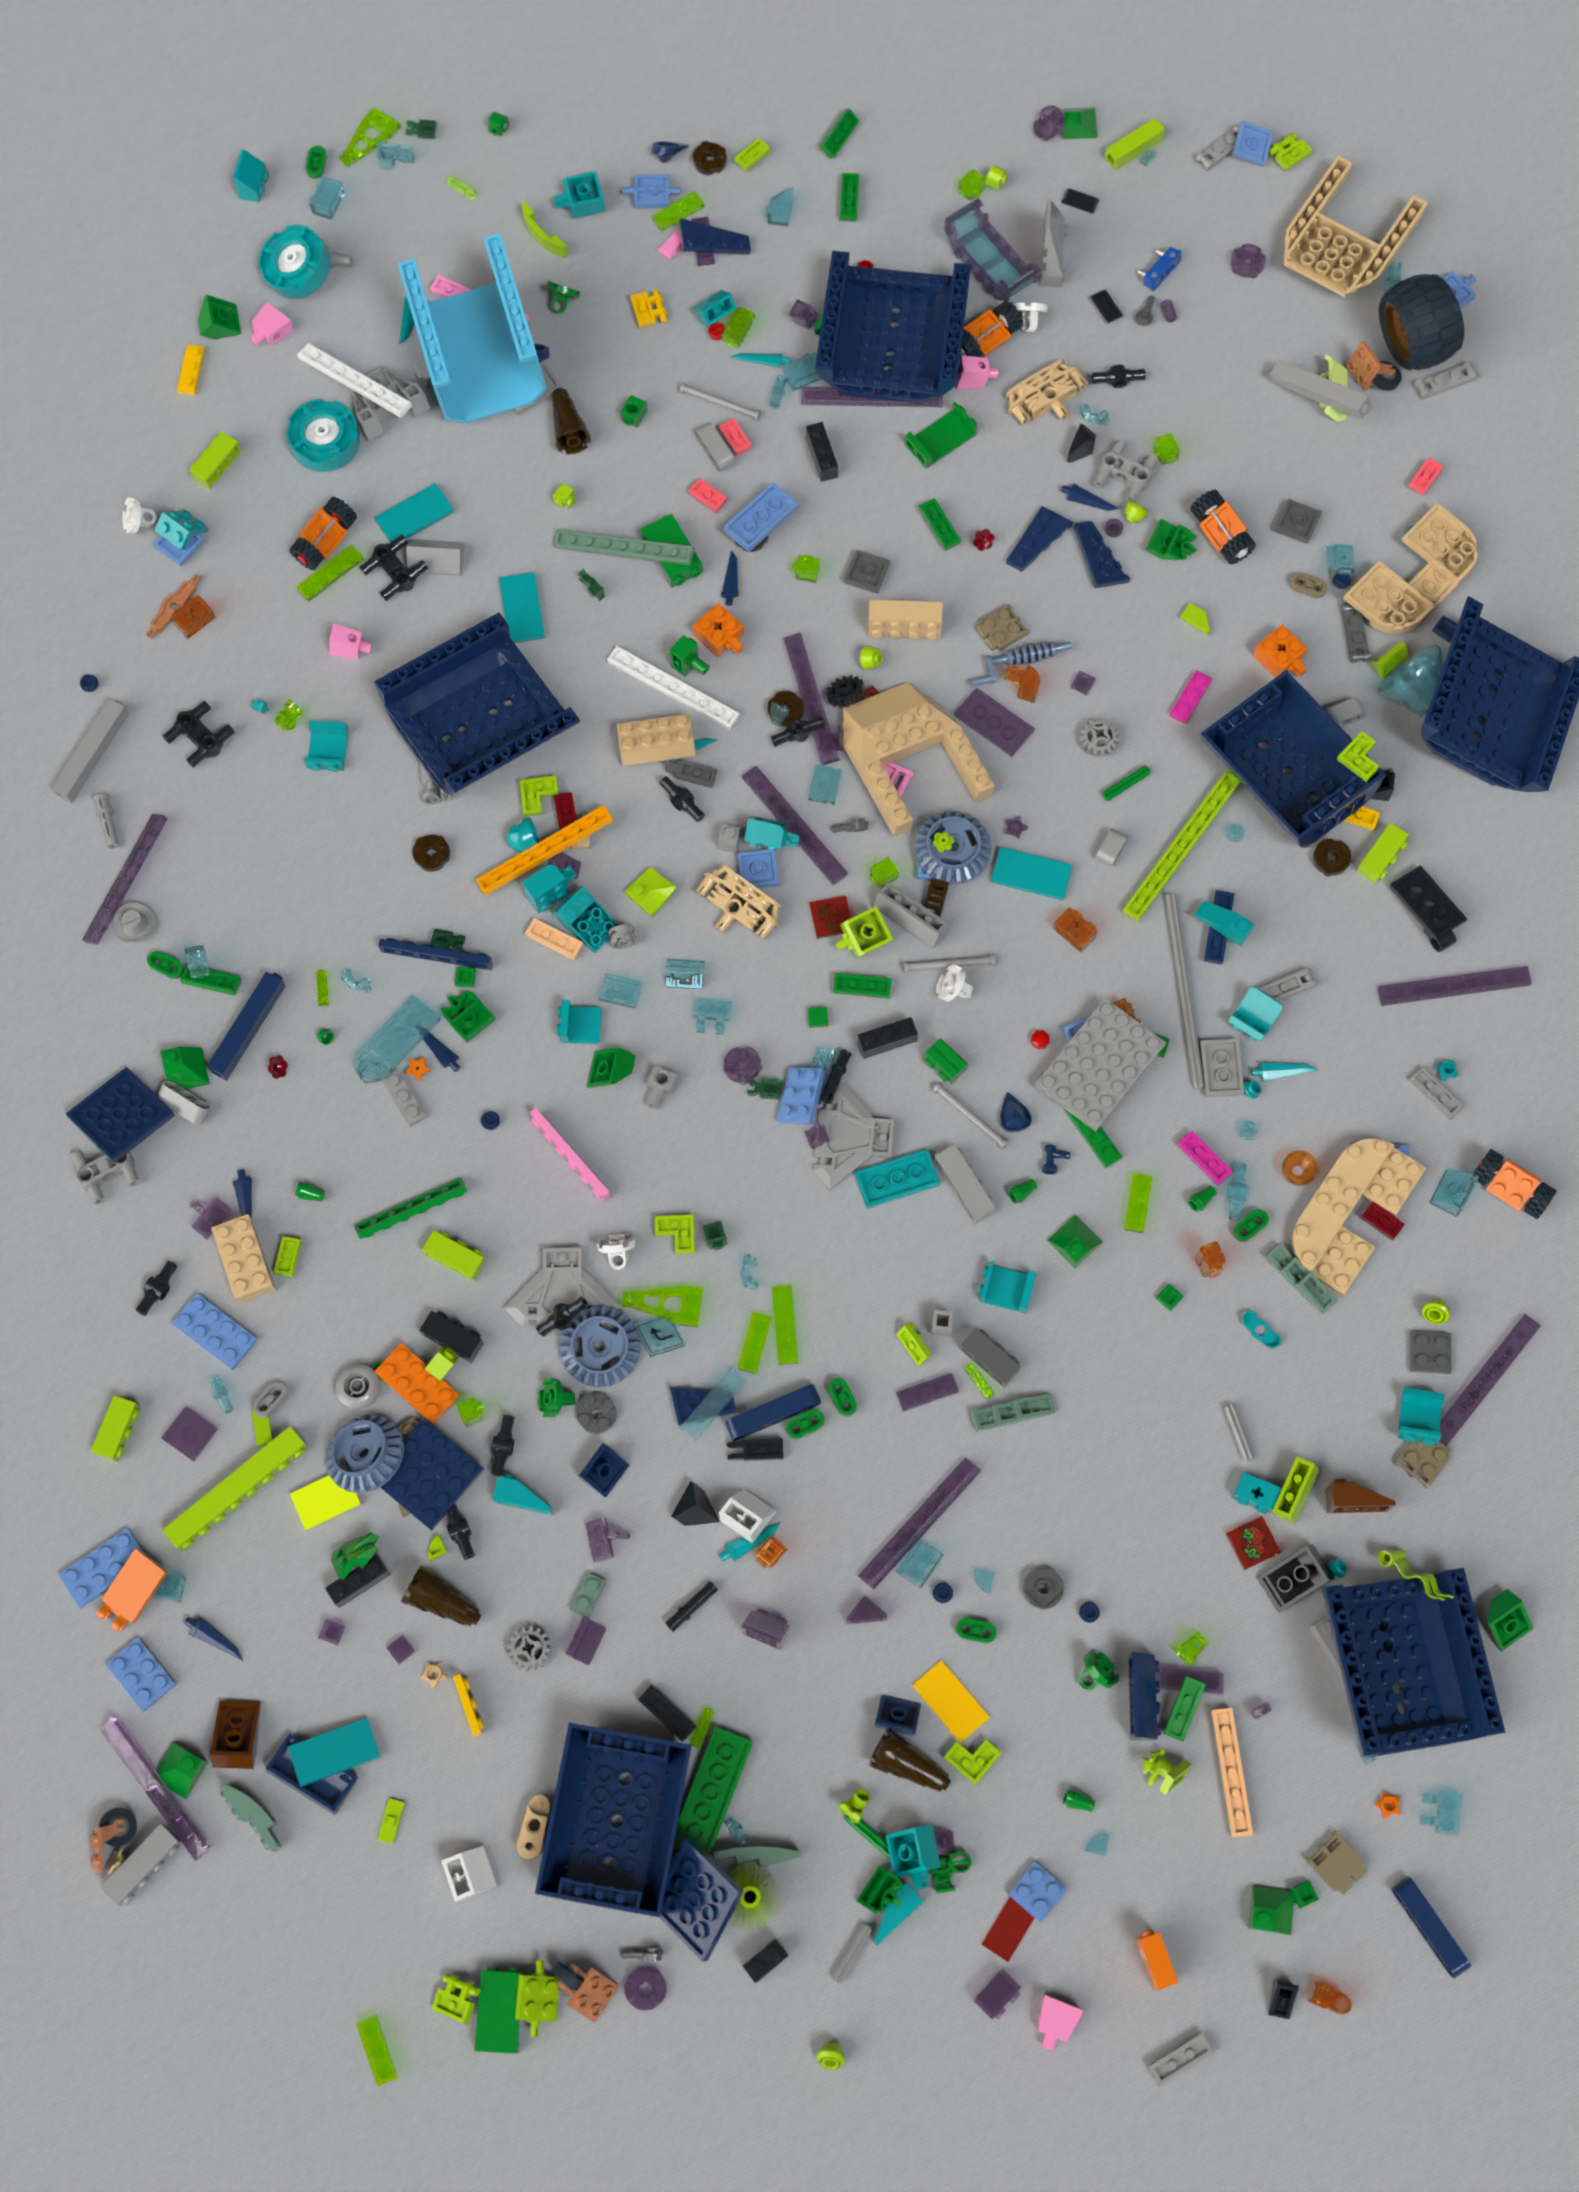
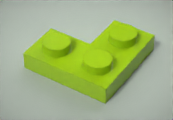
M1361 731L1340 753L1337 760L1367 782L1379 769V765L1366 756L1376 745V741Z
M556 775L519 780L524 817L542 814L540 797L558 795Z
M694 1215L655 1216V1237L675 1236L676 1255L695 1254Z
M985 1740L972 1755L961 1744L956 1742L943 1758L973 1785H976L1001 1755V1752L988 1740Z

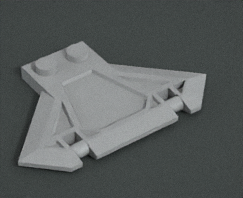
M840 1081L832 1104L824 1103L825 1109L819 1110L814 1158H820L819 1164H813V1172L829 1190L870 1157L892 1158L895 1119L874 1118L843 1082ZM833 1105H838L837 1110H833ZM822 1130H824L826 1139L820 1142V1138H824V1135L822 1133ZM827 1159L832 1160V1165H827Z
M582 1247L543 1248V1269L504 1309L522 1327H529V1321L537 1320V1326L545 1322L553 1314L555 1305L560 1303L571 1304L580 1296L587 1300L588 1307L606 1306L618 1310L621 1305L582 1268ZM529 1308H537V1313H529Z

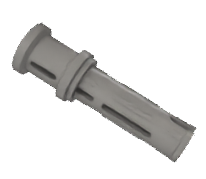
M100 793L93 797V801L97 806L96 814L101 818L107 847L109 849H116L120 844L112 819L114 811L110 807V796L107 793Z

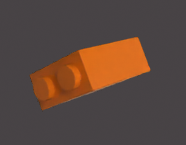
M1149 1930L1139 1934L1140 1939L1135 1941L1153 1989L1161 1990L1179 1983L1160 1932L1154 1933L1153 1930Z

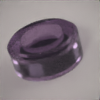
M1110 519L1106 522L1105 533L1108 536L1115 538L1122 534L1123 523L1120 520Z
M1265 1702L1254 1708L1250 1713L1254 1719H1258L1270 1712L1272 1708L1268 1702Z

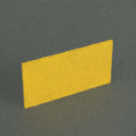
M942 1660L912 1685L960 1743L990 1718Z

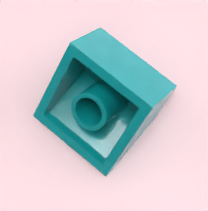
M241 149L233 175L239 199L260 202L261 196L265 193V183L269 180V171H267L265 163L244 149Z

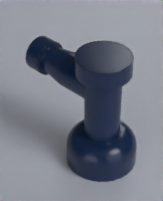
M1045 1145L1046 1164L1042 1167V1173L1048 1175L1058 1173V1167L1054 1164V1158L1069 1159L1070 1152L1056 1151L1055 1145Z

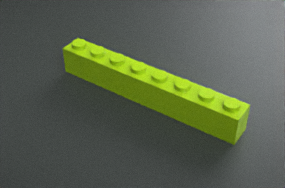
M289 1426L162 1531L179 1551L188 1550L194 1545L193 1541L199 1536L204 1537L209 1533V1528L215 1523L219 1524L225 1520L226 1514L231 1510H237L242 1505V1501L247 1497H253L258 1492L259 1487L263 1484H269L274 1479V1475L279 1471L283 1472L286 1470L292 1460L302 1457L306 1453L307 1445L294 1429Z

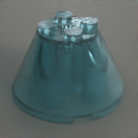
M1438 645L1428 647L1412 656L1414 660L1404 666L1402 663L1380 683L1377 688L1379 691L1377 692L1381 696L1418 714L1420 717L1425 716L1444 664L1442 650Z

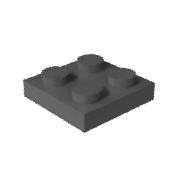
M1288 499L1274 531L1308 544L1322 511Z
M856 549L844 583L878 594L889 568L890 560Z
M1411 1331L1410 1372L1450 1374L1451 1334Z

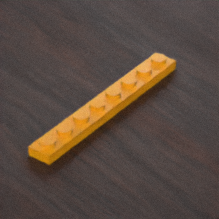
M602 805L475 880L486 896L612 823L614 820L605 805Z

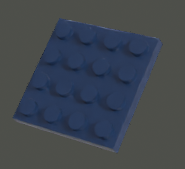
M127 1067L66 1113L67 1118L113 1163L121 1159L175 1116L174 1112Z
M423 1418L404 1440V1455L397 1472L380 1488L432 1531L483 1472L484 1467Z
M684 1838L669 1868L659 1918L702 1962L709 1960L744 1890L691 1838Z

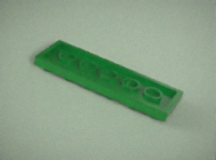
M715 1726L678 1820L673 1848L679 1850L684 1838H691L710 1857L754 1743L753 1741Z

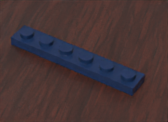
M392 938L380 939L379 948L382 953L485 970H492L493 966L491 957L484 953L476 955L465 950H460L459 952L452 951V949L447 947L439 949L429 944L421 946L411 941L397 942V940Z

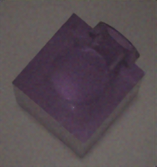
M797 299L789 316L797 325L810 330L817 320L818 313L810 304Z

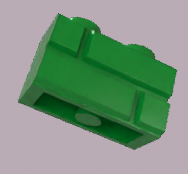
M941 1038L924 1053L925 1064L930 1069L935 1068L939 1072L938 1076L944 1082L948 1080L952 1084L967 1070L968 1063Z

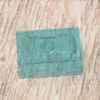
M1326 544L1325 553L1328 573L1334 571L1336 574H1354L1353 546L1351 544H1334V546Z
M816 764L808 800L835 805L842 769L838 770L833 767Z
M606 973L599 1001L636 1009L643 982Z
M918 1538L896 1573L922 1589L944 1555Z

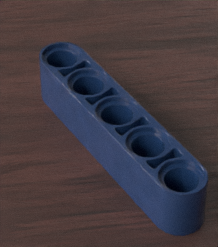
M810 1384L725 1421V1425L732 1441H736L820 1405L822 1401L815 1385Z
M1408 1876L1392 1887L1391 1890L1448 1974L1455 1979L1471 1967L1468 1958L1415 1882Z

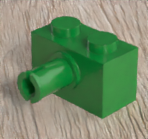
M683 635L669 650L671 667L684 677L693 668L702 675H705L710 669V665L699 658L698 645L692 638H687Z

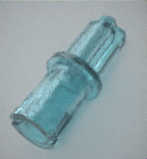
M784 375L776 376L775 385L771 389L772 396L769 404L775 409L780 406L782 396L785 395L784 388L787 377Z
M219 1375L211 1377L208 1383L214 1393L213 1398L218 1400L224 1414L231 1413L233 1406L228 1397L229 1391L225 1389Z

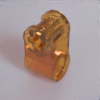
M1315 1981L1314 1985L1316 1987L1312 1998L1308 2000L1309 2003L1340 2015L1350 2012L1352 2002L1348 1996ZM1339 1998L1344 1999L1346 2002V2008L1343 2011L1338 2010L1336 2007V2001Z

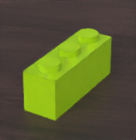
M221 431L218 436L213 438L209 447L203 450L200 458L191 465L189 471L192 479L210 490L242 451L239 442Z
M1390 822L1359 865L1357 872L1375 884L1379 878L1383 880L1389 871L1387 870L1389 864L1393 866L1397 861L1399 850L1403 852L1409 842L1406 840L1409 834Z
M433 1230L422 1248L423 1254L475 1282L486 1263L483 1257L484 1254L476 1249H473V1251L466 1248L467 1245L459 1240L455 1242L449 1239L450 1236L443 1231L438 1233Z
M113 1396L91 1452L97 1456L118 1462L119 1458H122L124 1455V1445L127 1439L129 1440L132 1436L134 1421H137L140 1416V1406L135 1402Z
M1296 1457L1272 1510L1277 1518L1296 1525L1319 1473L1316 1464Z

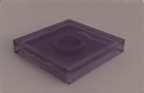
M185 1406L161 1439L194 1462L218 1429Z

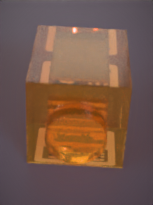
M768 1536L753 1555L757 1557L756 1562L763 1568H766V1566L773 1568L788 1549L773 1536Z

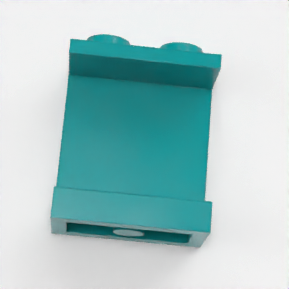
M309 721L311 739L308 758L304 757L307 769L313 771L324 769L331 772L344 771L349 734L347 724L342 722Z
M990 1261L989 1266H985L982 1276L986 1278L985 1284H980L978 1296H981L980 1302L1026 1314L1036 1272L1029 1270L1028 1274L994 1266V1261Z
M1404 1387L1401 1395L1397 1438L1403 1439L1406 1442L1416 1441L1430 1446L1438 1445L1442 1434L1439 1431L1441 1408L1444 1403L1445 1394Z

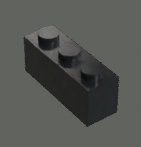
M823 422L806 426V440L820 481L838 478V465Z
M912 1017L857 1034V1043L863 1059L917 1042L918 1033Z
M431 1310L419 1329L421 1335L442 1347L444 1345L447 1348H451L456 1355L472 1363L484 1344L481 1335L474 1330L470 1332L465 1330V1326L456 1320L454 1322L447 1319L448 1316L440 1311L435 1313Z
M377 1554L363 1568L360 1566L350 1571L344 1580L339 1578L325 1587L333 1603L340 1608L390 1576L391 1573Z

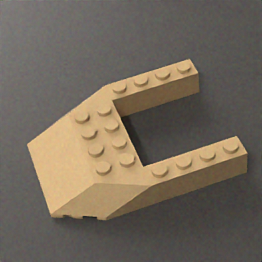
M1337 156L1286 229L1283 265L1345 297L1376 281L1386 271L1424 217L1428 202L1413 195L1381 243L1377 244L1323 215L1348 179L1353 165L1352 162Z
M909 682L857 702L855 705L852 704L849 707L843 708V746L894 837L911 830L913 819L883 767L889 763L896 762L941 743L975 803L992 796L995 785L961 726L939 703Z

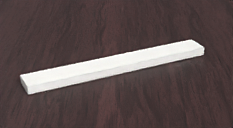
M310 343L297 354L300 360L400 418L412 407L410 401Z
M617 645L607 658V662L729 730L732 729L740 717L739 712Z

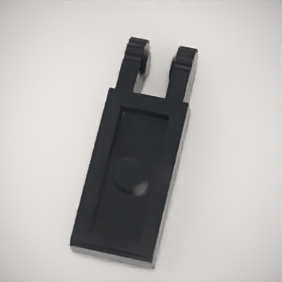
M782 1438L753 1439L727 1443V1448L730 1449L743 1447V1454L727 1455L729 1461L784 1460Z

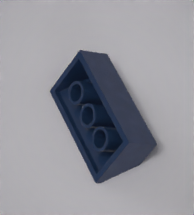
M1132 1652L1128 1657L1131 1741H1156L1158 1736H1161V1723H1157V1715H1160V1702L1156 1700V1694L1160 1692V1683L1156 1681V1673H1159V1661L1155 1660V1655Z

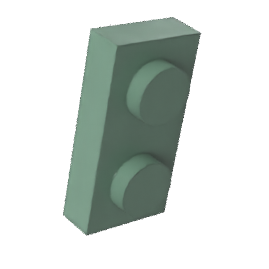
M588 1572L570 1610L589 1619L606 1581Z

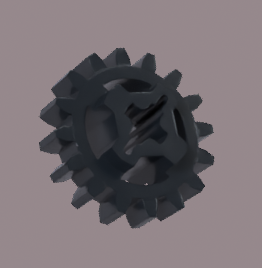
M850 675L848 678L843 676L841 680L837 678L835 683L831 682V687H827L828 692H826L829 704H832L833 707L838 705L839 708H842L844 705L849 707L851 703L855 705L857 700L861 701L860 696H865L864 691H866L862 679H859L858 676L853 678Z

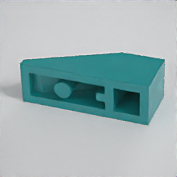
M1205 900L1194 914L1196 918L1239 946L1244 944L1255 926L1254 923L1240 914Z
M504 1474L503 1477L498 1476L492 1498L494 1503L553 1515L554 1511L518 1480H515L516 1477Z
M907 1882L895 1894L901 1901V1904L899 1906L888 1904L874 1941L876 1946L924 1902Z

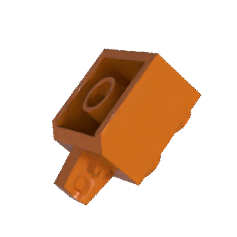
M720 603L715 605L692 625L693 636L714 656L719 657L725 650L729 649L737 655L743 651V645L739 640L744 635V626Z
M1282 624L1256 646L1253 657L1275 678L1285 670L1294 672L1298 677H1301L1307 670L1302 664V659L1306 656L1308 648Z

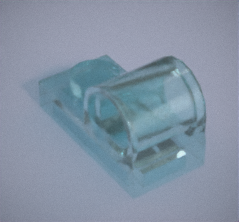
M379 141L377 157L382 169H392L396 164V160L403 163L414 162L413 147Z
M204 946L185 948L191 978L210 975Z

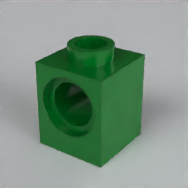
M630 395L621 410L622 421L629 426L638 427L647 413L646 401Z

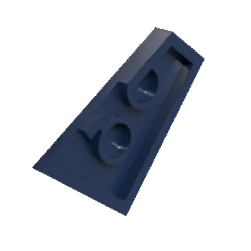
M670 1387L679 1426L737 1413L732 1392Z

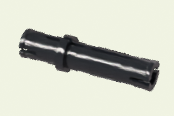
M840 1050L836 1063L832 1065V1073L821 1097V1101L825 1100L824 1103L832 1104L842 1076L847 1071L846 1066L851 1057V1053L847 1050Z
M709 1581L682 1607L679 1606L677 1608L678 1611L665 1622L667 1627L674 1632L682 1623L691 1619L690 1616L718 1591L716 1586Z

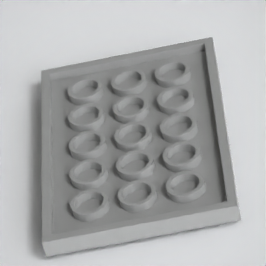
M1104 998L1035 1083V1087L1096 1132L1165 1047L1166 1042Z

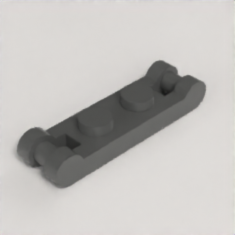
M1342 603L1341 611L1351 663H1357L1359 660L1368 662L1371 659V655L1368 649L1363 616L1353 606L1348 605V603ZM1349 612H1354L1355 615H1349Z

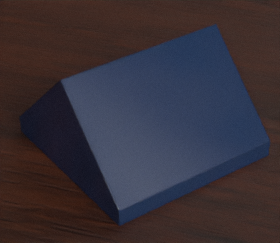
M602 1443L581 1471L579 1477L581 1481L606 1498L629 1467V1464Z
M881 1695L874 1727L885 1730L889 1728L897 1733L915 1736L921 1704Z

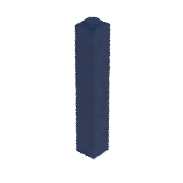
M267 971L265 972L206 1066L210 1073L227 1081L286 987L280 975L274 972L272 974Z

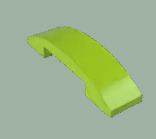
M523 201L521 206L524 222L535 241L555 255L564 258L568 257L567 245L557 235L550 238L536 224L535 212Z

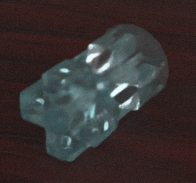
M1148 148L1145 155L1140 158V163L1147 166L1149 161L1157 154L1155 149Z

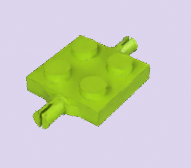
M536 1960L535 1974L519 1975L515 2020H525L531 2023L530 2036L539 2037V2023L546 2021L557 2022L559 1986H557V1983L560 1979L544 1974L545 1961Z

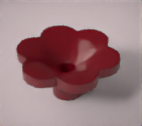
M989 529L977 531L973 545L979 551H983L985 548L989 549L992 546L994 535L990 533Z
M281 1055L271 1057L268 1072L272 1074L274 1079L284 1077L288 1067L287 1062L284 1061Z

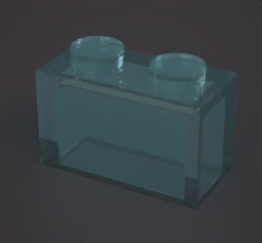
M323 176L321 181L317 183L316 192L309 201L314 215L332 220L345 193L341 181Z
M815 352L806 354L800 359L789 361L786 365H783L784 377L792 391L822 379L815 370L817 356Z

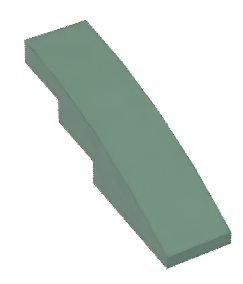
M1281 1243L1275 1245L1265 1255V1258L1322 1314L1337 1302V1299L1312 1271H1308L1297 1257H1293Z
M1051 1394L1017 1399L1009 1403L993 1405L990 1408L970 1412L975 1432L1056 1413Z
M754 1846L714 1852L715 1861H720L736 1856L738 1864L759 1859L760 1867L801 1857L800 1851L779 1847Z

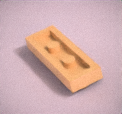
M536 918L533 919L525 932V936L574 961L584 946L583 942Z

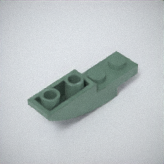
M222 1784L220 1786L222 1789L220 1794L226 1803L230 1802L234 1808L231 1810L234 1817L238 1821L241 1819L243 1822L251 1819L252 1821L249 1824L255 1833L259 1832L263 1838L261 1843L267 1851L270 1849L273 1852L279 1850L282 1846L271 1830L278 1824L271 1814L248 1794L234 1787Z

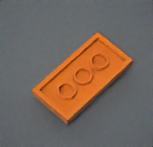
M401 1342L374 1372L434 1425L460 1395L443 1379L439 1381L425 1370L427 1365Z

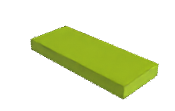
M263 1407L261 1411L267 1410V1407ZM251 1410L257 1447L266 1446L273 1440L269 1417L259 1418L254 1410Z
M388 1799L377 1840L394 1844L405 1802Z

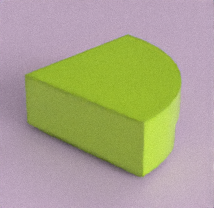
M439 1534L432 1539L427 1554L430 1562L448 1553Z

